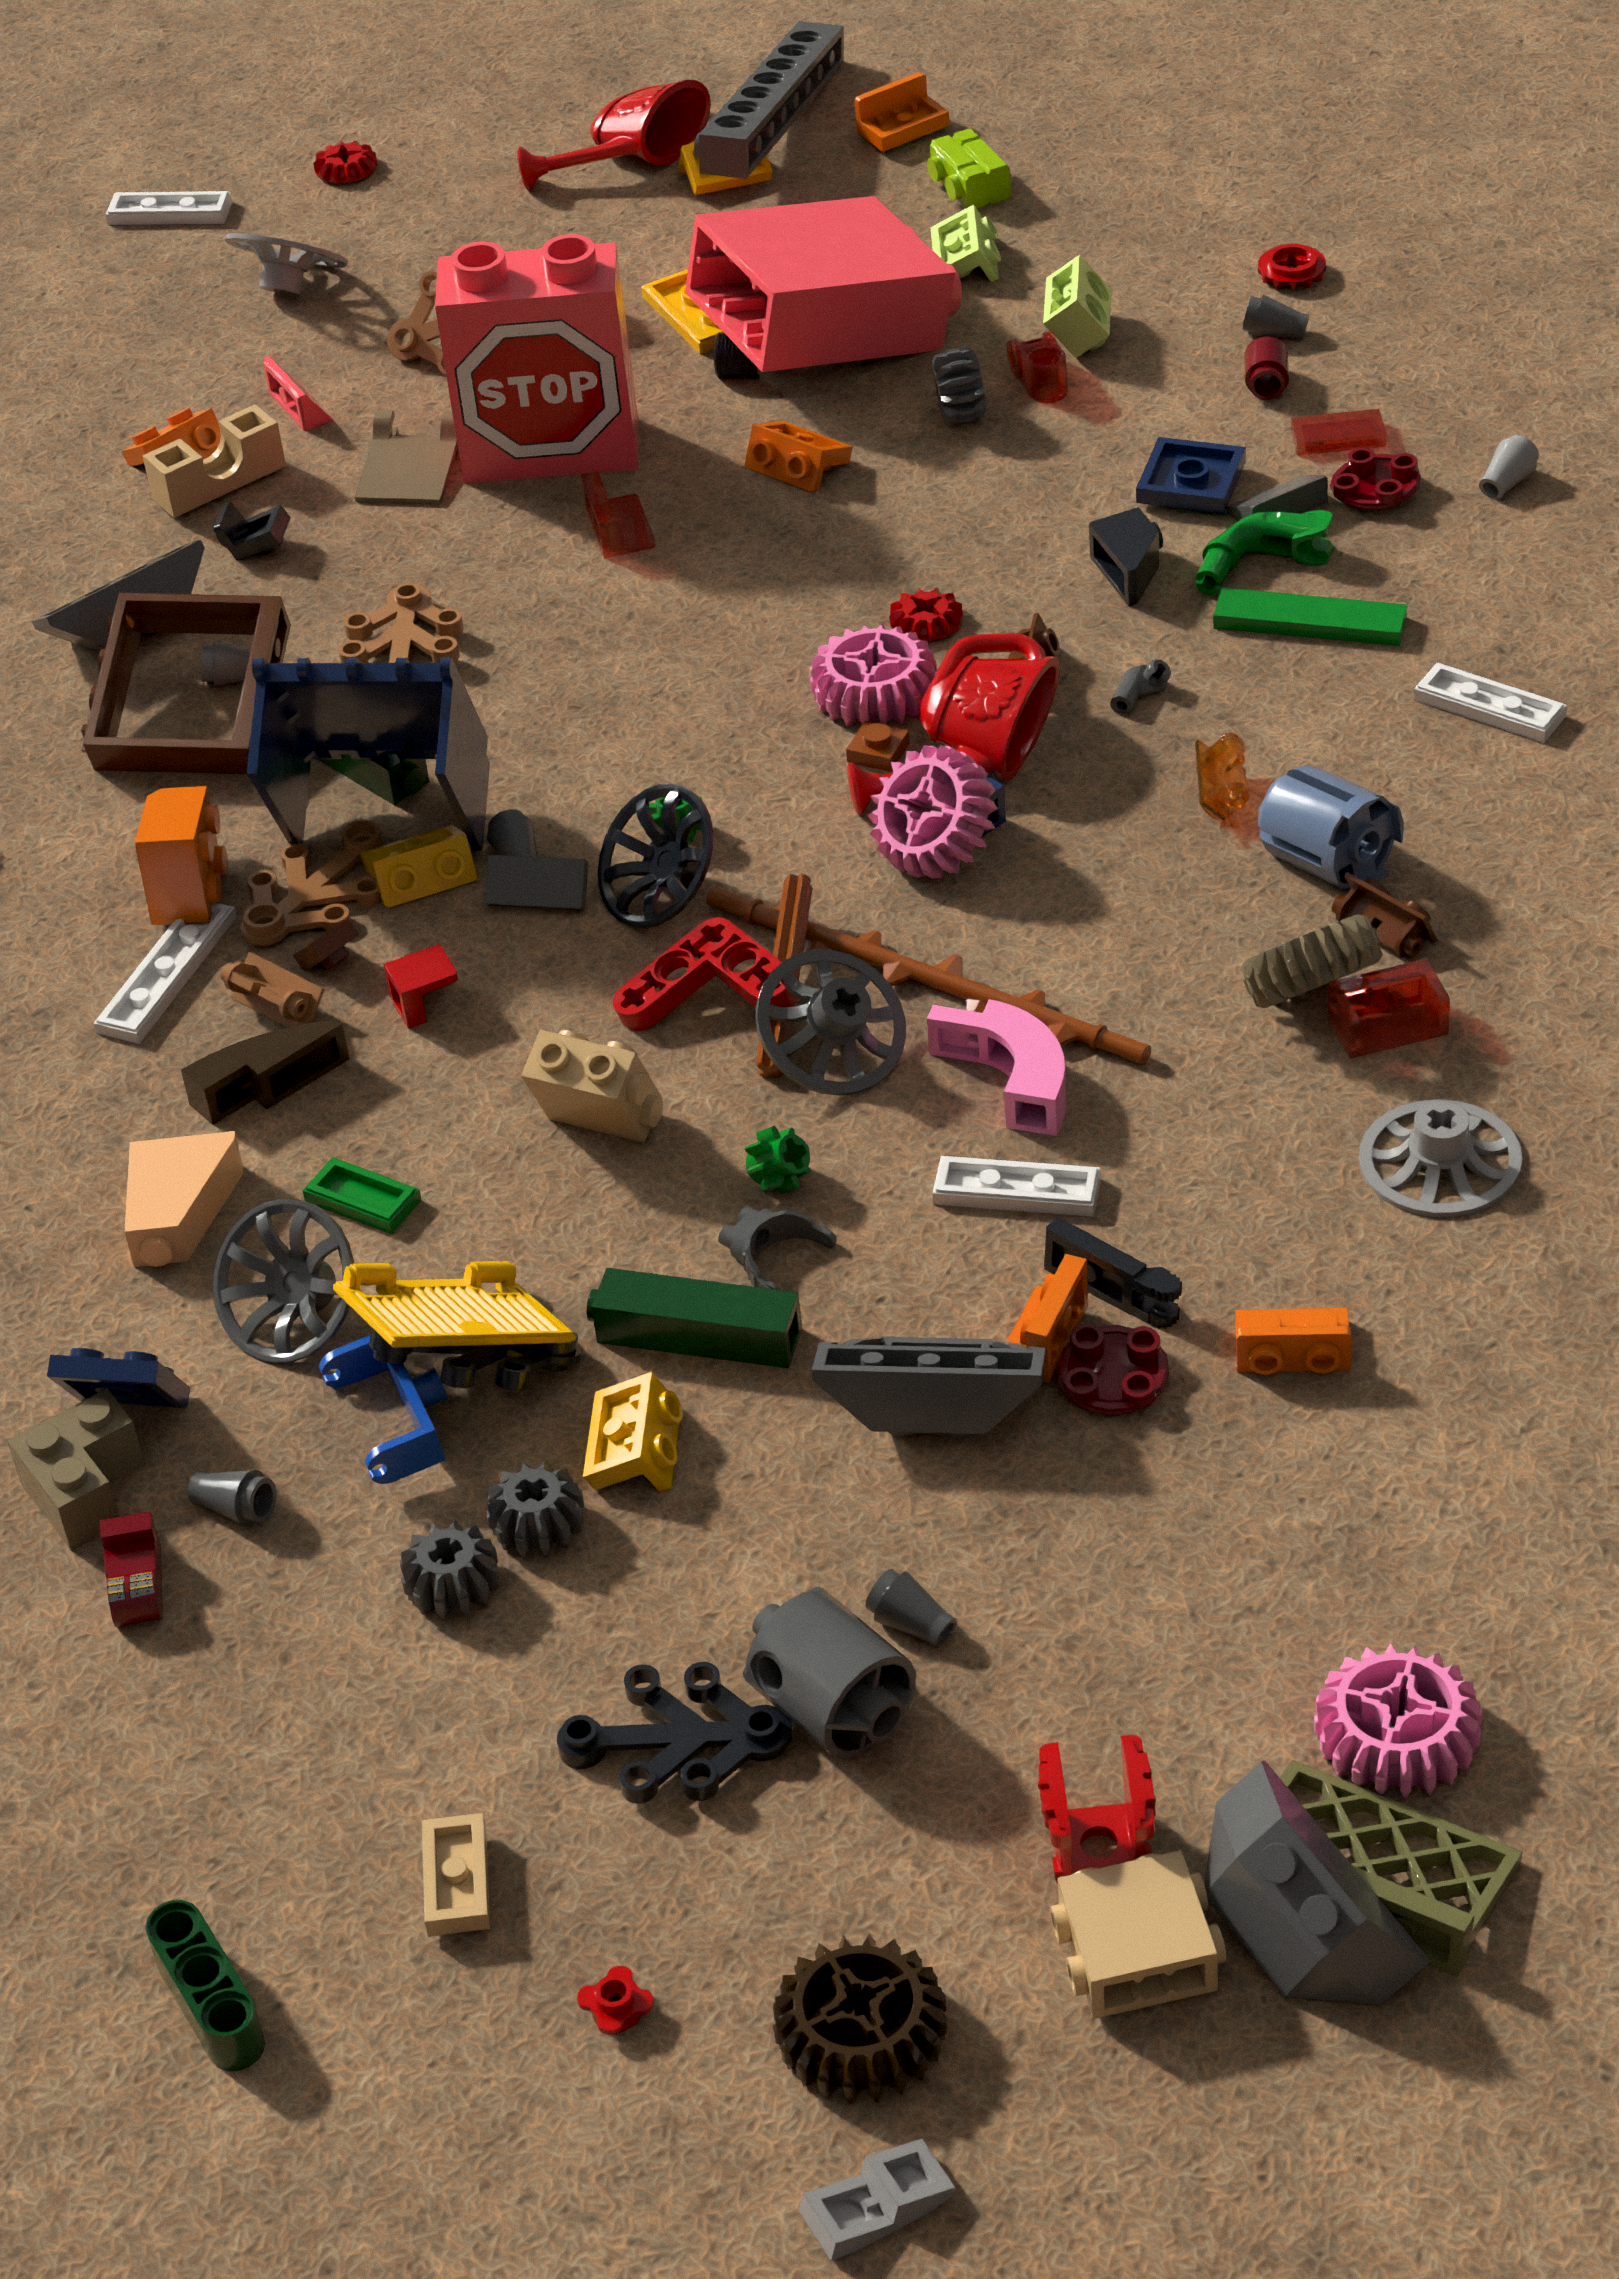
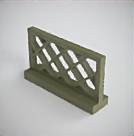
M1292 1760L1280 1776L1283 1783L1291 1792L1299 1784L1322 1794L1324 1801L1302 1804V1806L1314 1820L1333 1817L1339 1832L1327 1833L1326 1835L1339 1850L1349 1849L1355 1863L1350 1864L1431 1961L1429 1965L1458 1977L1469 1958L1471 1943L1521 1864L1523 1852ZM1366 1811L1378 1816L1381 1824L1353 1829L1347 1815ZM1423 1834L1435 1839L1439 1847L1411 1852L1404 1838ZM1390 1841L1397 1854L1369 1860L1362 1846ZM1480 1857L1499 1866L1495 1872L1470 1876L1462 1861ZM1448 1864L1455 1879L1428 1884L1420 1870ZM1406 1872L1413 1887L1407 1888L1380 1876ZM1465 1896L1471 1911L1468 1913L1438 1900Z

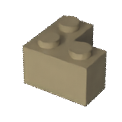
M108 1388L7 1440L21 1485L70 1551L100 1536L99 1520L119 1517L109 1483L145 1465L134 1422Z

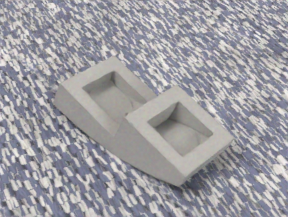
M919 2139L866 2156L861 2175L803 2193L799 2212L830 2261L857 2252L932 2212L953 2197L955 2186L923 2139Z

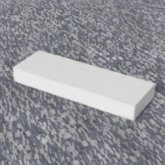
M228 191L116 192L106 212V219L108 225L224 224L232 205L231 192Z
M1436 663L1414 688V700L1542 743H1545L1564 720L1567 712L1566 704L1441 663Z
M941 1156L932 1193L933 1205L1094 1217L1101 1181V1168Z

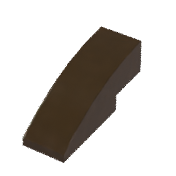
M337 1019L274 1030L237 1042L181 1069L189 1105L214 1125L254 1100L265 1109H269L345 1063L350 1058L343 1025Z

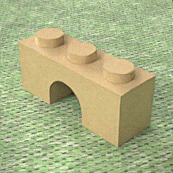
M254 404L218 421L221 433L220 443L215 452L204 460L201 455L181 438L143 455L152 499L173 518H176L285 467L286 462L278 422Z

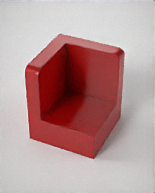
M440 944L383 964L390 1000L408 1029L427 1022L422 995L458 981L457 971Z

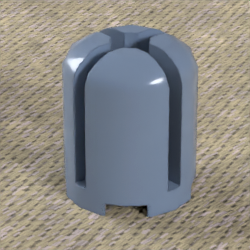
M1300 766L1289 770L1286 775L1280 776L1268 788L1258 814L1260 839L1265 849L1273 857L1342 889H1350L1344 877L1347 872L1364 882L1367 878H1372L1376 881L1384 878L1389 871L1383 869L1382 866L1390 855L1394 840L1400 843L1403 841L1404 821L1400 808L1397 805L1390 803L1384 796L1319 767Z

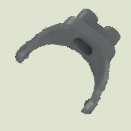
M746 1206L741 1210L738 1216V1223L735 1226L728 1224L722 1228L718 1241L730 1249L732 1257L744 1263V1271L747 1272L748 1280H750L753 1287L780 1290L776 1284L762 1276L760 1269L755 1264V1260L764 1249L773 1243L792 1238L813 1240L832 1249L836 1245L837 1238L832 1231L823 1225L814 1223L813 1219L804 1213L792 1210L774 1212L767 1208L758 1211L750 1206Z

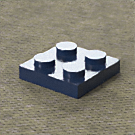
M1158 437L1136 487V503L1225 514L1246 463V447Z
M72 1348L70 1356L50 1355L47 1377L79 1401H84L108 1388L119 1404L187 1408L190 1387L174 1374L172 1368L163 1366L158 1361L156 1355L128 1351L124 1353V1359L104 1358V1353L98 1350Z

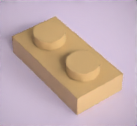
M483 1813L422 1820L424 1919L428 1937L491 1929L487 1832Z

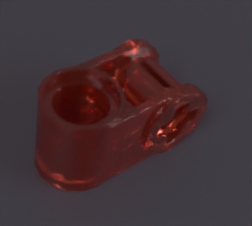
M1051 331L1043 332L1041 338L1020 343L1016 339L1007 341V358L1010 369L1016 379L1019 378L1025 390L1034 401L1047 404L1055 403L1067 396L1066 355L1056 342Z

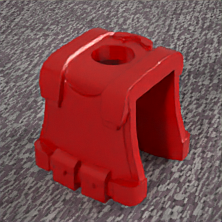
M1137 1735L1121 1736L1124 1804L1068 1809L1058 1742L1048 1743L1040 1747L1038 1788L1040 1790L1041 1810L1045 1828L1049 1830L1052 1846H1054L1056 1856L1052 1857L1057 1884L1059 1877L1072 1875L1085 1868L1099 1869L1134 1861L1143 1855L1152 1854L1151 1844L1146 1842V1840L1151 1839L1155 1835L1156 1796L1154 1795L1152 1772L1147 1752L1144 1753L1142 1740ZM1093 1835H1106L1116 1842L1117 1847L1107 1856L1094 1857L1084 1852L1081 1845L1087 1838Z

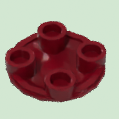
M1357 448L1348 454V462L1343 464L1333 474L1330 487L1334 497L1345 505L1359 509H1381L1395 506L1409 499L1419 489L1421 475L1418 470V460L1416 456L1409 453L1395 456L1391 454H1375L1370 448Z
M1093 1323L1080 1324L1072 1330L1070 1342L1063 1348L1057 1363L1058 1382L1068 1399L1086 1411L1108 1416L1130 1414L1150 1405L1164 1391L1170 1374L1167 1355L1160 1346V1336L1155 1330L1146 1326L1130 1328L1121 1325L1099 1327Z

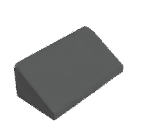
M1325 475L1300 476L1228 506L1227 513L1238 522L1240 519L1258 512H1307L1328 503V478Z

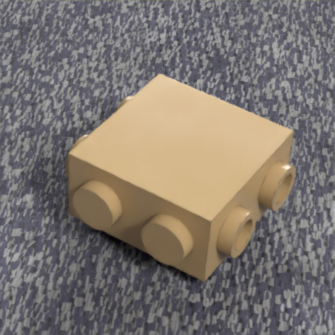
M539 1030L521 1077L548 1119L644 1143L650 1128H654L661 1118L663 1100L650 1078V1074L639 1059L637 1052L630 1046L617 1041H609L607 1045L591 1042L583 1035L571 1030H561L559 1034Z
M1182 1850L1161 1855L1147 1854L1134 1861L1099 1869L1085 1868L1072 1875L1058 1878L1059 1904L1050 1906L1052 1927L1058 1944L1069 1943L1073 1957L1066 1958L1070 1985L1075 1997L1085 1994L1093 2019L1218 1991L1217 1964L1226 1962L1224 1940L1218 1924L1207 1925L1203 1911L1208 1910L1205 1885L1199 1872L1189 1873Z

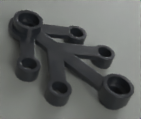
M371 1327L369 1346L374 1350L373 1357L378 1361L389 1364L406 1362L407 1355L412 1352L461 1354L458 1357H448L443 1360L440 1381L454 1388H470L474 1385L477 1370L505 1357H518L514 1360L506 1359L498 1362L495 1384L503 1389L522 1391L528 1388L530 1373L541 1368L549 1371H564L568 1368V1365L578 1363L582 1353V1349L577 1345L578 1335L575 1332L573 1333L576 1335V1340L571 1341V1343L393 1348Z
M698 1662L689 1666L684 1673L686 1694L693 1702L709 1704L727 1720L706 1722L661 1687L659 1672L654 1667L642 1664L632 1667L624 1676L627 1699L634 1705L645 1706L666 1722L665 1724L601 1726L589 1716L576 1715L567 1719L559 1729L557 1745L559 1756L563 1763L575 1769H587L597 1765L605 1757L607 1751L664 1749L648 1763L634 1761L622 1768L619 1780L623 1797L631 1803L641 1804L648 1802L655 1797L658 1787L682 1768L680 1776L684 1794L691 1800L704 1801L712 1798L717 1793L719 1784L749 1759L769 1761L780 1756L791 1743L793 1728L791 1720L775 1706H749L721 1684L720 1673L715 1665L709 1662ZM700 1680L711 1681L706 1685H695ZM644 1682L651 1684V1685H649L648 1687H645V1688H636V1687H635V1686L638 1685L639 1683H644ZM762 1727H768V1728H769V1729L764 1730V1731H756V1730H755V1729L762 1728ZM588 1735L582 1739H574L577 1736ZM725 1746L711 1760L704 1758L693 1759L706 1747ZM704 1776L708 1778L702 1783L692 1782V1779ZM637 1779L647 1780L646 1783L638 1786L630 1784Z

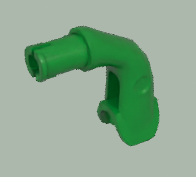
M1324 510L1304 513L1258 512L1240 519L1204 547L1202 553L1203 563L1195 578L1197 580L1196 587L1207 595L1219 593L1228 572L1237 566L1240 558L1250 553H1267L1293 557L1294 560L1309 566L1326 564L1334 551L1331 541L1325 538L1333 520V513Z

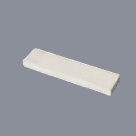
M211 903L212 915L210 922L184 924V919H176L93 1023L96 1033L140 1044L237 918L235 907Z

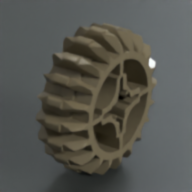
M1354 915L1248 958L1241 966L1245 978L1243 982L1248 994L1252 995L1255 1005L1267 1008L1378 963L1383 956L1379 946L1381 941L1375 927L1372 928L1367 916Z

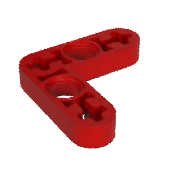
M714 917L697 925L625 983L614 995L613 1008L625 1027L636 1031L645 1030L659 1022L715 975L756 1008L762 984L782 962L731 921L721 917ZM748 959L756 960L749 969L742 972H733L739 963ZM682 967L688 968L682 977L672 981L666 980L667 976L674 970ZM780 981L774 990L770 1004L779 1007H792L797 1002L798 997L791 994Z

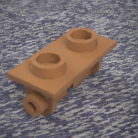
M252 952L248 953L245 963H227L220 975L225 987L233 991L232 999L287 1027L312 1023L325 991L324 988Z

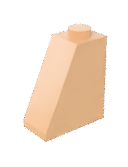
M235 1131L130 1142L124 1232L134 1267H158L168 1263L187 1262L243 1175L244 1166Z

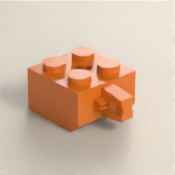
M207 786L161 788L147 795L134 843L151 925L172 924L176 919H184V924L210 922L212 915L211 903L221 902L222 884L220 876L227 875L228 855L225 846H218L216 834L220 833V812L218 805L210 804Z

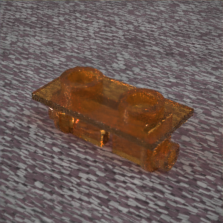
M1235 733L1223 734L1211 747H1208L1198 739L1195 742L1200 805L1210 817L1214 819L1220 818L1233 828L1239 827L1238 810L1249 800L1246 769L1242 767L1245 763L1244 741Z

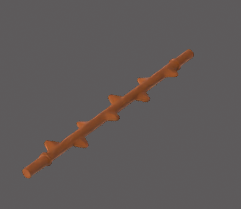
M712 887L709 890L706 898L707 905L744 918L748 924L754 925L758 923L777 930L780 905L772 908L764 905V902L760 899L750 900L717 887ZM810 921L807 923L805 952L811 950H834L850 954L869 965L883 969V977L891 986L910 979L967 1000V1010L983 1013L989 999L1004 1002L1025 1010L1042 1021L1053 1032L1061 1046L1076 1040L1089 1045L1093 1051L1097 1052L1100 1049L1141 1065H1145L1150 1058V1045L1109 1031L1105 1025L1099 1024L1095 1026L1046 1008L1045 992L1041 990H1035L1024 996L1016 997L964 978L963 959L957 954H953L939 964L931 966L882 948V934L879 931L874 930L854 938Z

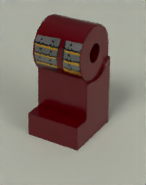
M151 1511L99 1520L100 1538L104 1548L108 1601L114 1626L122 1627L134 1623L163 1619L161 1544Z

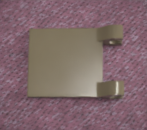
M376 410L373 421V438L354 497L355 502L441 504L458 450L452 411H444L442 414L440 436L399 435L398 427H392L395 417L394 410Z

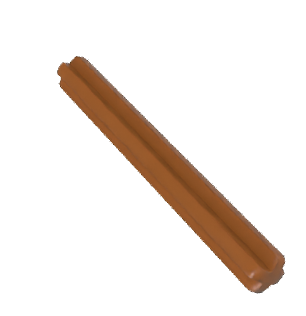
M790 874L784 880L773 956L781 962L798 953H802L804 950L813 889L810 885L811 879L806 874L799 876ZM801 966L792 970V973L798 980ZM770 1020L771 1030L778 1045L790 1039L793 1022ZM759 1039L756 1059L759 1075L765 1078L770 1076L775 1078L781 1077L784 1073L774 1065Z

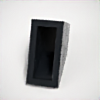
M1139 507L1089 522L1090 558L1129 607L1138 604L1158 570L1159 549L1163 547V536L1156 522L1151 523Z

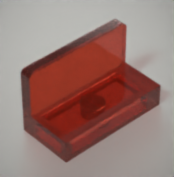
M599 471L581 474L585 508L604 559L655 548V539L638 495L629 494L609 499Z

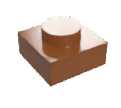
M864 721L846 749L847 762L892 772L891 762H898L910 744L909 730Z

